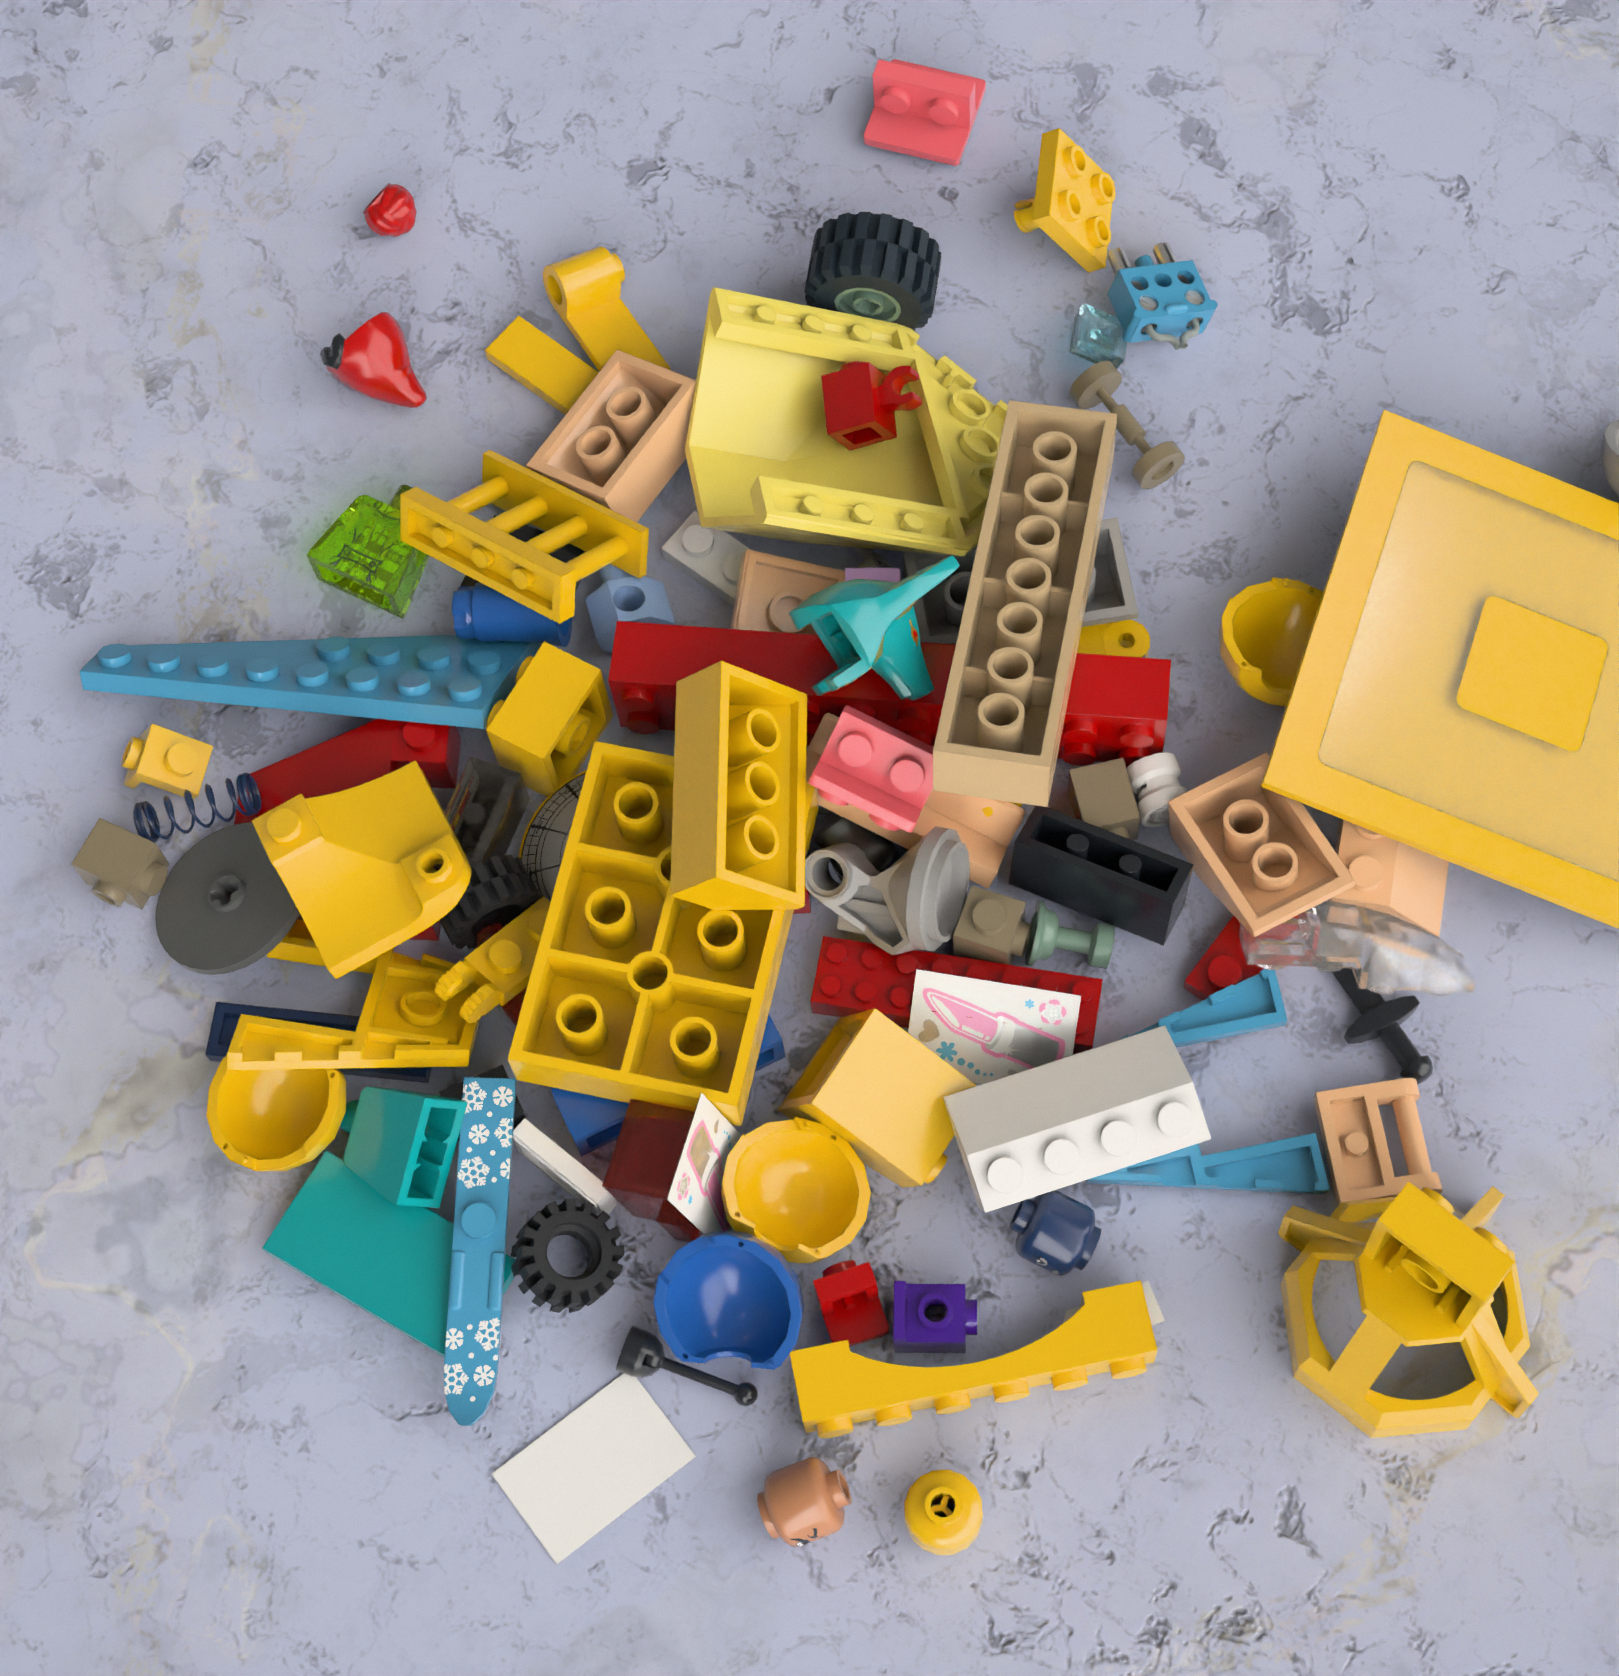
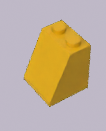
M874 1008L838 1019L778 1108V1111L791 1120L794 1117H799L824 1124L849 1142L863 1164L902 1188L922 1186L924 1182L926 1184L931 1183L939 1175L947 1162L948 1157L943 1152L955 1134L943 1097L977 1085Z

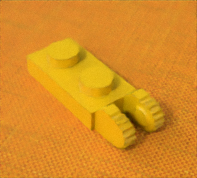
M543 896L467 955L464 961H459L450 970H447L435 985L434 993L446 1001L460 993L472 982L478 984L480 988L467 998L459 1011L460 1016L470 1024L472 1022L475 1023L476 1020L486 1015L498 1004L501 1006L505 1005L528 986L550 901Z

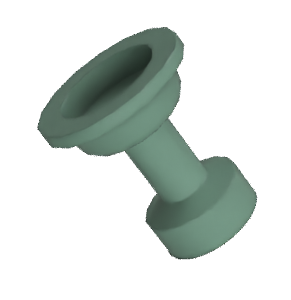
M1037 900L1030 923L1032 924V931L1026 948L1025 965L1033 966L1037 960L1048 959L1052 955L1054 948L1087 954L1089 966L1107 969L1114 943V925L1096 922L1091 932L1059 926V919L1056 913L1046 908L1045 901Z

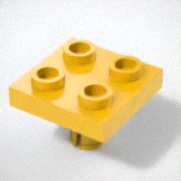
M1060 128L1042 133L1035 197L1019 200L1015 203L1014 207L1017 209L1014 211L1016 224L1024 233L1041 228L1088 273L1106 268L1107 249L1111 241L1110 220L1112 202L1116 195L1114 181L1108 173L1104 172Z

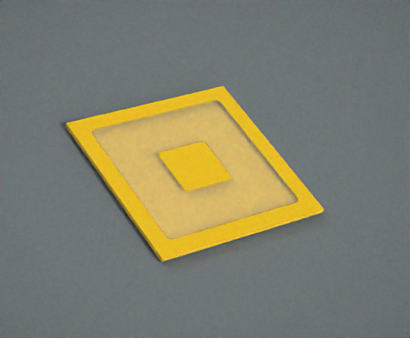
M1383 410L1260 787L1619 929V503Z

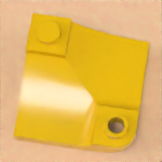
M416 760L380 778L340 792L306 799L302 794H299L252 820L271 864L281 877L328 971L335 979L435 924L458 904L470 882V864ZM443 863L441 869L436 872L433 866Z

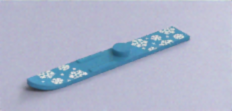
M464 1077L462 1100L468 1102L459 1139L444 1357V1392L449 1412L458 1425L473 1426L485 1414L494 1395L498 1374L517 1082L516 1079Z

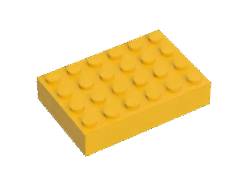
M594 741L507 1058L516 1080L688 1116H694L700 1095L703 1093L731 1125L742 1126L794 909L713 910L670 896L674 756ZM806 782L805 860L818 813L816 787Z

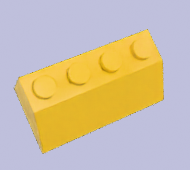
M719 661L676 682L670 896L713 910H792L804 907L807 694L724 661Z

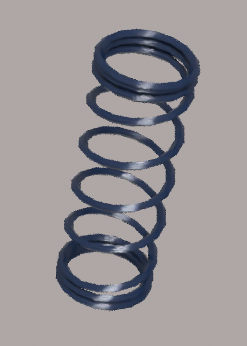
M245 772L238 775L236 786L240 801L247 811L244 812L236 801L235 789L231 779L226 778V788L233 807L231 816L224 818L216 809L211 786L206 783L205 793L212 808V818L208 824H203L196 816L192 795L186 789L184 791V798L192 815L191 826L188 830L181 829L176 823L172 802L165 795L163 799L164 806L171 820V830L167 836L160 834L159 820L154 807L148 801L137 803L133 810L136 830L139 836L156 843L159 837L168 840L173 834L174 827L184 834H189L194 827L195 821L204 828H210L215 820V815L225 822H230L234 818L236 808L245 816L258 814L261 810V797L258 786L249 773ZM141 809L143 810L147 822L149 824L150 835L148 834L144 826Z

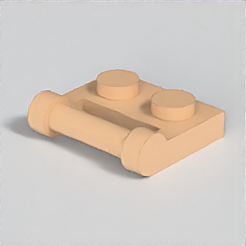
M1401 1078L1315 1093L1314 1104L1337 1207L1341 1202L1396 1197L1408 1181L1420 1190L1423 1187H1427L1439 1194L1443 1192L1439 1173L1432 1172L1415 1102L1420 1098L1416 1079ZM1387 1104L1393 1106L1409 1175L1394 1176L1379 1105Z

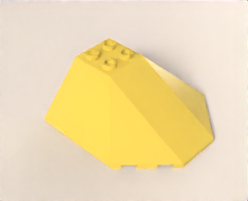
M714 287L709 297L685 445V454L701 527L798 543L965 556L978 545L1008 405L1002 400L993 405L973 389L977 380L945 355L938 361L916 343L920 335L911 328L897 323ZM854 361L870 362L886 376L896 367H912L919 373V380L905 384L901 395L914 392L922 399V405L912 411H894L897 438L849 451L827 435L822 375L839 371L842 365Z

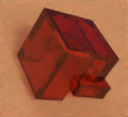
M631 1099L602 1187L633 1216L654 1220L675 1240L690 1243L698 1238L700 1231L667 1200L695 1112Z

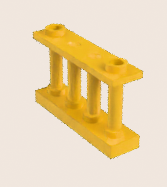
M492 450L484 452L482 456V484L447 502L418 487L400 494V541L558 624L574 616L576 582L608 564L639 579L646 575L649 528ZM490 503L505 510L502 514L486 522L470 515ZM529 523L545 531L527 542L509 535ZM569 543L586 551L567 563L549 555Z

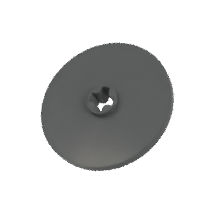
M241 823L211 833L192 846L180 858L169 873L161 889L156 906L155 920L160 943L169 956L190 971L216 975L237 971L264 957L288 934L300 913L277 870L271 864L253 823Z

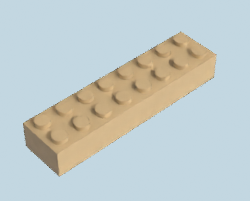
M1012 400L1008 402L933 748V791L1048 807L1114 459L1117 414Z

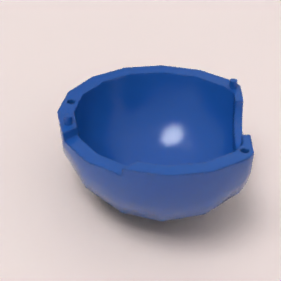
M717 1231L703 1234L678 1249L664 1270L658 1275L653 1300L659 1332L674 1355L682 1362L706 1363L721 1357H737L751 1362V1368L772 1370L782 1365L797 1344L804 1310L799 1278L784 1256L774 1246L751 1234L739 1231Z

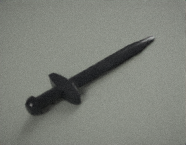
M1313 907L1300 924V928L1362 1015L1346 1030L1344 1039L1348 1044H1355L1380 1037L1403 1069L1400 1072L1402 1078H1414L1417 1081V1085L1426 1081L1433 1072L1432 1061L1429 1056L1420 1055L1400 1026L1416 1011L1420 1003L1419 1000L1413 995L1385 1002L1329 921L1325 919L1326 917L1319 907Z

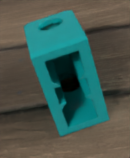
M366 1086L361 1091L359 1100H352L346 1104V1113L340 1125L343 1131L350 1134L343 1157L345 1166L394 1205L440 1208L468 1102L461 1099L409 1090Z

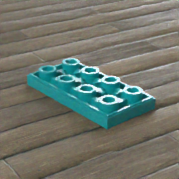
M325 1151L262 1249L282 1263L440 1356L445 1357L454 1224L426 1207L400 1206L390 1203L346 1167L344 1160ZM505 1254L503 1295L515 1278V1276L513 1277L511 1266L516 1262V1259Z

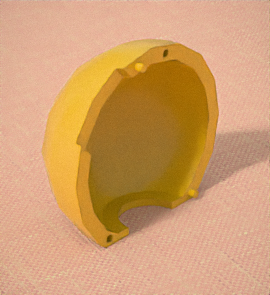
M1272 577L1271 581L1247 586L1233 598L1230 597L1221 617L1219 629L1220 655L1232 678L1248 695L1267 704L1286 707L1323 591L1299 580Z
M226 1055L221 1060L208 1091L206 1117L213 1141L230 1161L257 1172L288 1171L312 1161L335 1139L346 1113V1079L339 1069L228 1070Z
M794 1117L792 1120L767 1122L748 1134H743L727 1156L721 1189L727 1221L734 1231L745 1232L774 1246L784 1256L786 1261L798 1264L820 1262L850 1244L866 1221L871 1195L865 1166L849 1142L824 1124L799 1117Z

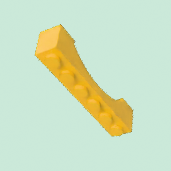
M1140 1280L1082 1292L1081 1308L1054 1331L1018 1350L975 1363L943 1367H914L890 1364L851 1352L848 1340L794 1350L790 1352V1358L805 1432L817 1431L819 1438H833L853 1432V1423L876 1419L877 1426L897 1425L910 1421L912 1419V1411L935 1407L936 1414L956 1413L970 1408L971 1399L991 1395L994 1396V1401L997 1403L1019 1400L1030 1395V1387L1052 1383L1053 1390L1055 1391L1074 1389L1088 1383L1087 1376L1110 1371L1113 1379L1133 1377L1146 1372V1364L1155 1361L1157 1345Z

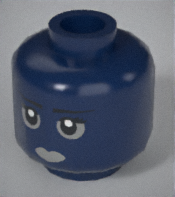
M1057 1190L1038 1195L1034 1201L1030 1199L1021 1201L1009 1226V1229L1018 1233L1015 1249L1019 1256L1060 1276L1068 1274L1074 1267L1082 1271L1092 1257L1101 1235V1229L1095 1226L1094 1210Z

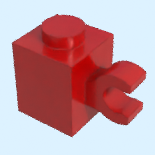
M854 361L842 365L839 371L821 376L827 435L849 451L897 438L894 411H912L922 405V399L914 392L901 395L905 384L919 380V373L910 366L896 367L886 376L870 362Z

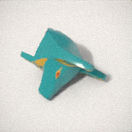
M953 555L935 564H931L899 582L852 579L835 583L809 596L789 612L797 630L811 623L839 667L811 687L817 696L852 683L870 669H873L880 675L901 700L907 698L916 700L934 690L920 645V633L913 605L920 597L937 586L960 566Z

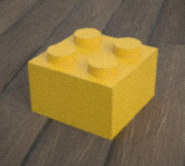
M544 641L534 657L528 656L522 662L516 675V685L505 701L499 700L492 708L487 719L486 732L502 774L548 797L551 793L555 794L560 785L577 774L591 752L594 741H598L612 719L613 712L601 669Z

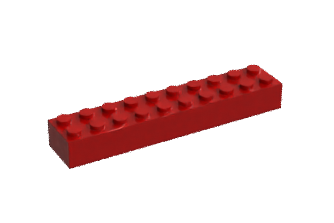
M617 621L608 682L620 726L628 727L630 730L641 734H653L659 730L675 731L676 682L719 661H724L807 694V746L810 745L823 716L826 713H831L840 718L845 706L848 705L934 747L956 644L920 642L934 690L919 699L910 700L907 698L901 700L892 687L873 669L868 670L844 687L817 696L811 687L839 668L818 635ZM1077 653L1057 759H1063L1071 765L1086 766L1093 764L1095 761L1106 762L1124 758L1127 768L1143 757L1163 753L1168 719L1171 659Z

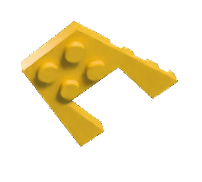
M299 919L296 920L283 940L267 954V958L326 967L305 922ZM394 948L352 970L373 974L356 1032L241 1014L227 1052V1069L468 1067L480 1019L470 1024L460 1016L459 1011L467 998L475 993L480 986L472 982L460 993L450 998V1000L444 1001L434 993V988L443 974L455 964L423 953L422 960L420 961L396 953Z

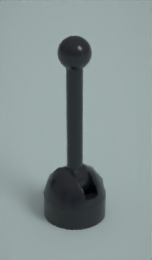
M636 1326L631 1327L617 1362V1371L632 1377L644 1378L652 1376L662 1368L733 1395L735 1400L742 1406H750L757 1400L758 1391L752 1383L743 1382L738 1385L664 1356L663 1345L655 1335Z

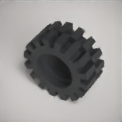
M505 855L501 860L499 856L489 858L487 864L483 865L482 861L472 864L473 869L471 870L470 882L458 904L439 920L452 946L455 945L458 949H463L465 946L468 949L476 948L480 942L484 943L541 899L526 867L518 856L514 858L513 855Z
M565 1199L560 1205H557L556 1201L547 1204L541 1211L538 1210L516 1235L518 1241L512 1246L511 1257H516V1262L511 1266L513 1277L521 1275L523 1282L518 1285L519 1289L523 1294L530 1289L536 1295L531 1302L539 1307L547 1302L551 1304L550 1311L560 1313L563 1309L569 1308V1313L581 1310L585 1305L590 1306L615 1284L613 1281L620 1275L623 1265L618 1264V1261L625 1255L624 1245L616 1246L615 1242L621 1236L618 1227L616 1226L610 1230L605 1223L611 1217L604 1210L598 1216L592 1213L595 1205L587 1201L580 1207L575 1206L576 1199ZM560 1235H569L578 1239L584 1245L588 1255V1263L583 1274L576 1277H566L558 1274L551 1267L547 1258V1247L552 1238Z

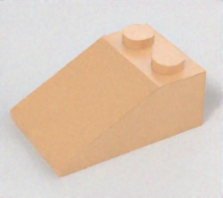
M1267 752L1168 801L1171 837L1186 860L1194 864L1193 870L1198 878L1253 937L1355 886V879L1301 802L1260 787L1270 758Z

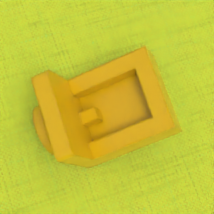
M152 723L138 738L132 736L127 743L121 760V766L128 769L123 785L134 789L143 782L184 797V791L187 789L190 791L192 798L195 799L199 795L213 746Z

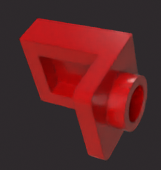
M854 1260L839 1262L822 1271V1278L813 1280L816 1298L832 1343L848 1340L849 1347H853L889 1333V1325L879 1299L877 1282L870 1262L858 1266Z

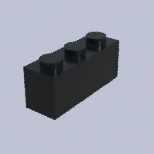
M1035 806L1015 840L1008 884L1164 946L1184 907L1194 864L1049 807Z

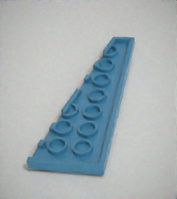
M456 635L369 638L329 637L326 639L148 645L111 644L103 646L79 672L83 690L485 729L492 708L499 700H506L516 685L515 679L519 667L528 656H535L539 650V643L515 641L480 642L477 638L459 639Z

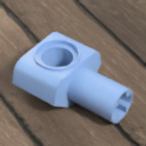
M611 564L599 569L603 584L587 596L585 601L596 640L603 651L612 652L617 621L675 625L663 582L646 576L639 579Z

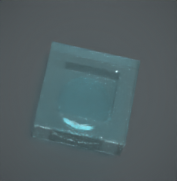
M1083 303L1074 316L1069 353L1095 364L1102 361H1110L1118 369L1125 360L1127 342L1122 339L1124 331L1118 317Z

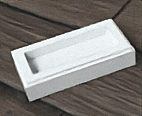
M526 1118L513 1130V1141L519 1153L581 1204L585 1201L594 1204L592 1213L598 1216L604 1210L609 1215L617 1206L615 1196L608 1185Z

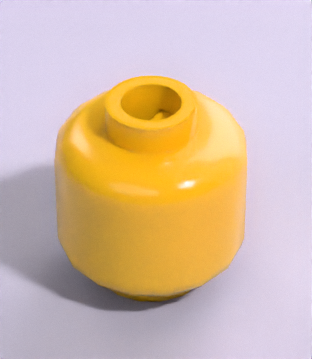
M949 1469L930 1471L920 1476L907 1492L904 1501L905 1525L912 1540L923 1550L936 1555H954L968 1548L978 1537L983 1522L982 1499L976 1486L963 1474ZM941 1502L940 1505L932 1506L935 1503ZM948 1502L955 1505L953 1512L947 1507ZM943 1513L946 1517H939L935 1514Z

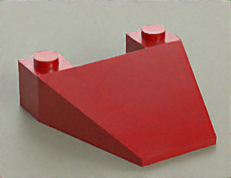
M376 719L250 773L259 789L261 810L258 814L245 816L236 808L234 825L252 823V820L299 794H302L306 799L340 792L380 778L415 760L422 769L431 788L456 789L461 737L456 726ZM238 795V799H237L238 805L241 807V809H242L244 812H247V811L244 809V807H243V805H242V803H241V801H240L239 795ZM437 921L408 940L439 941L440 921Z

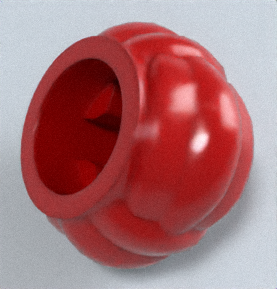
M388 183L369 203L363 213L366 223L372 231L381 236L398 237L408 233L413 228L417 210L414 199L406 188L401 185Z

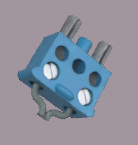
M1160 242L1153 249V254L1158 264L1154 265L1151 256L1143 255L1135 260V267L1131 268L1122 248L1118 247L1110 250L1107 254V259L1115 274V279L1107 295L1124 331L1122 339L1125 342L1133 343L1156 340L1169 342L1175 350L1188 347L1187 339L1205 331L1218 303L1210 299L1193 260L1177 262L1169 243Z

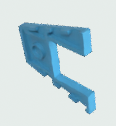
M1274 966L1267 967L1261 970L1259 974L1234 986L1232 984L1209 995L1207 999L1180 1012L1176 1011L1133 1035L1165 1025L1176 1048L1285 1026L1288 1020ZM1316 1133L1204 1156L1201 1155L1198 1143L1086 1180V1183L1304 1194H1325L1330 1190Z

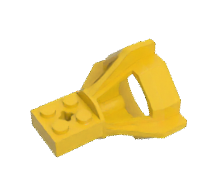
M1408 1181L1396 1197L1341 1202L1330 1217L1292 1205L1283 1217L1278 1234L1301 1252L1284 1273L1280 1283L1293 1377L1370 1438L1467 1429L1489 1399L1513 1417L1519 1419L1539 1393L1518 1365V1361L1530 1347V1340L1514 1251L1504 1245L1500 1239L1483 1228L1505 1195L1492 1186L1470 1211L1464 1215L1436 1191L1427 1187H1423L1420 1190ZM1379 1218L1377 1222H1362L1369 1219ZM1321 1260L1354 1261L1361 1311L1366 1315V1318L1336 1362L1320 1338L1313 1314V1284ZM1499 1286L1504 1297L1508 1316L1504 1338L1490 1306L1494 1301L1493 1294ZM1460 1342L1475 1377L1473 1382L1458 1391L1426 1400L1399 1399L1370 1389L1401 1343L1406 1347Z

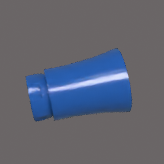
M480 582L476 583L475 586L458 587L457 591L453 593L452 614L454 631L459 639L477 638L480 642L515 641L542 644L545 641L551 645L566 647L569 644L573 617L558 624Z

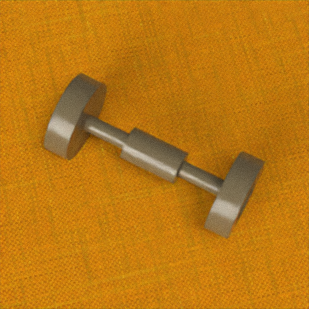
M1099 362L1085 370L1074 381L1070 388V396L1081 409H1089L1103 402L1110 413L1117 414L1116 429L1130 446L1136 445L1143 454L1133 467L1132 476L1143 489L1157 487L1179 470L1185 456L1173 441L1163 442L1153 448L1150 447L1144 439L1146 435L1145 430L1124 404L1118 405L1111 397L1119 387L1122 375L1112 362Z

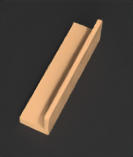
M826 713L823 716L806 751V782L809 781L839 720V717L831 713ZM816 788L818 805L908 850L935 826L956 830L961 842L965 843L969 853V880L987 889L994 880L1006 849L1025 815L1024 809L1008 801L939 792L932 789L911 833L902 829L891 831L874 823L869 818L868 812L851 804L840 806L827 801L819 795L818 788ZM989 806L993 808V814L987 817L981 809Z

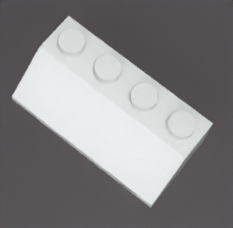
M1165 1025L943 1097L978 1208L985 1213L1211 1139L1193 1081Z

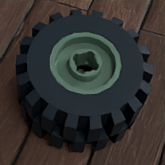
M871 212L838 215V219L825 221L823 227L818 228L815 233L804 293H806V303L811 307L897 323L914 331L916 328H922L928 323V318L932 317L942 259L939 245L935 239L929 238V233L926 230L913 226V222L906 219H898L889 214H873Z

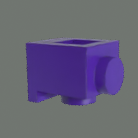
M894 1281L893 1341L895 1353H966V1335H977V1299H966L965 1284H906V1281ZM928 1306H941L946 1309L947 1315L939 1322H932L925 1317L924 1312Z

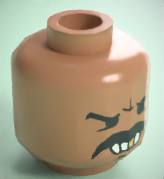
M809 1457L767 1475L764 1491L758 1493L757 1502L762 1521L773 1539L781 1537L788 1545L799 1547L840 1530L844 1524V1506L850 1505L852 1498L848 1483L839 1469L831 1472L822 1460L816 1457Z

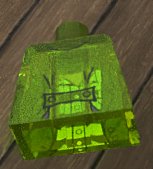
M400 485L389 504L368 495L358 496L307 553L308 560L318 580L402 619L409 608L429 559V555L400 541V494L412 489L408 485Z

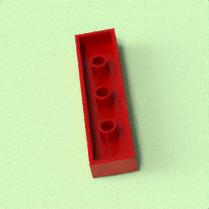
M823 936L810 1001L812 1013L842 1018L875 1008L899 1027L909 1028L916 969L1081 995L1073 1054L1093 1048L1103 979L918 950L891 955L873 943Z

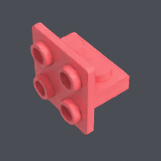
M878 59L872 75L874 108L863 135L864 143L885 150L957 166L962 158L986 91L985 80L897 59L891 62Z
M846 705L808 783L818 788L819 795L831 803L840 806L851 804L868 812L869 818L874 823L887 830L899 831L902 829L911 833L933 789L934 747Z

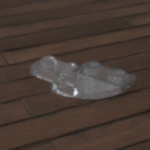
M1324 901L1299 914L1298 919L1291 918L1256 937H1253L1240 923L1239 939L1247 964L1257 965L1269 970H1278L1286 966L1314 967L1326 972L1352 968L1359 989H1368L1380 994H1389L1396 990L1425 991L1437 996H1446L1453 992L1473 993L1475 982L1463 954L1441 938L1421 927L1390 914L1362 906Z

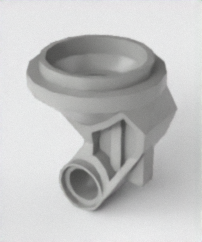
M935 826L897 862L883 872L876 870L867 859L865 853L858 846L849 842L837 843L810 854L805 860V887L822 904L838 914L837 929L865 934L876 946L891 955L918 949L935 951L943 942H947L953 936L967 899L970 875L969 853L965 843L961 842L957 831L953 829ZM831 858L835 859L843 870L841 884L837 883L829 873L828 864Z

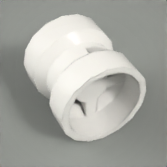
M1163 752L1143 757L1126 768L1133 793L1138 795L1139 802L1137 808L1140 822L1145 827H1160L1169 824L1168 801L1189 791L1180 785L1181 769L1176 756L1173 753Z

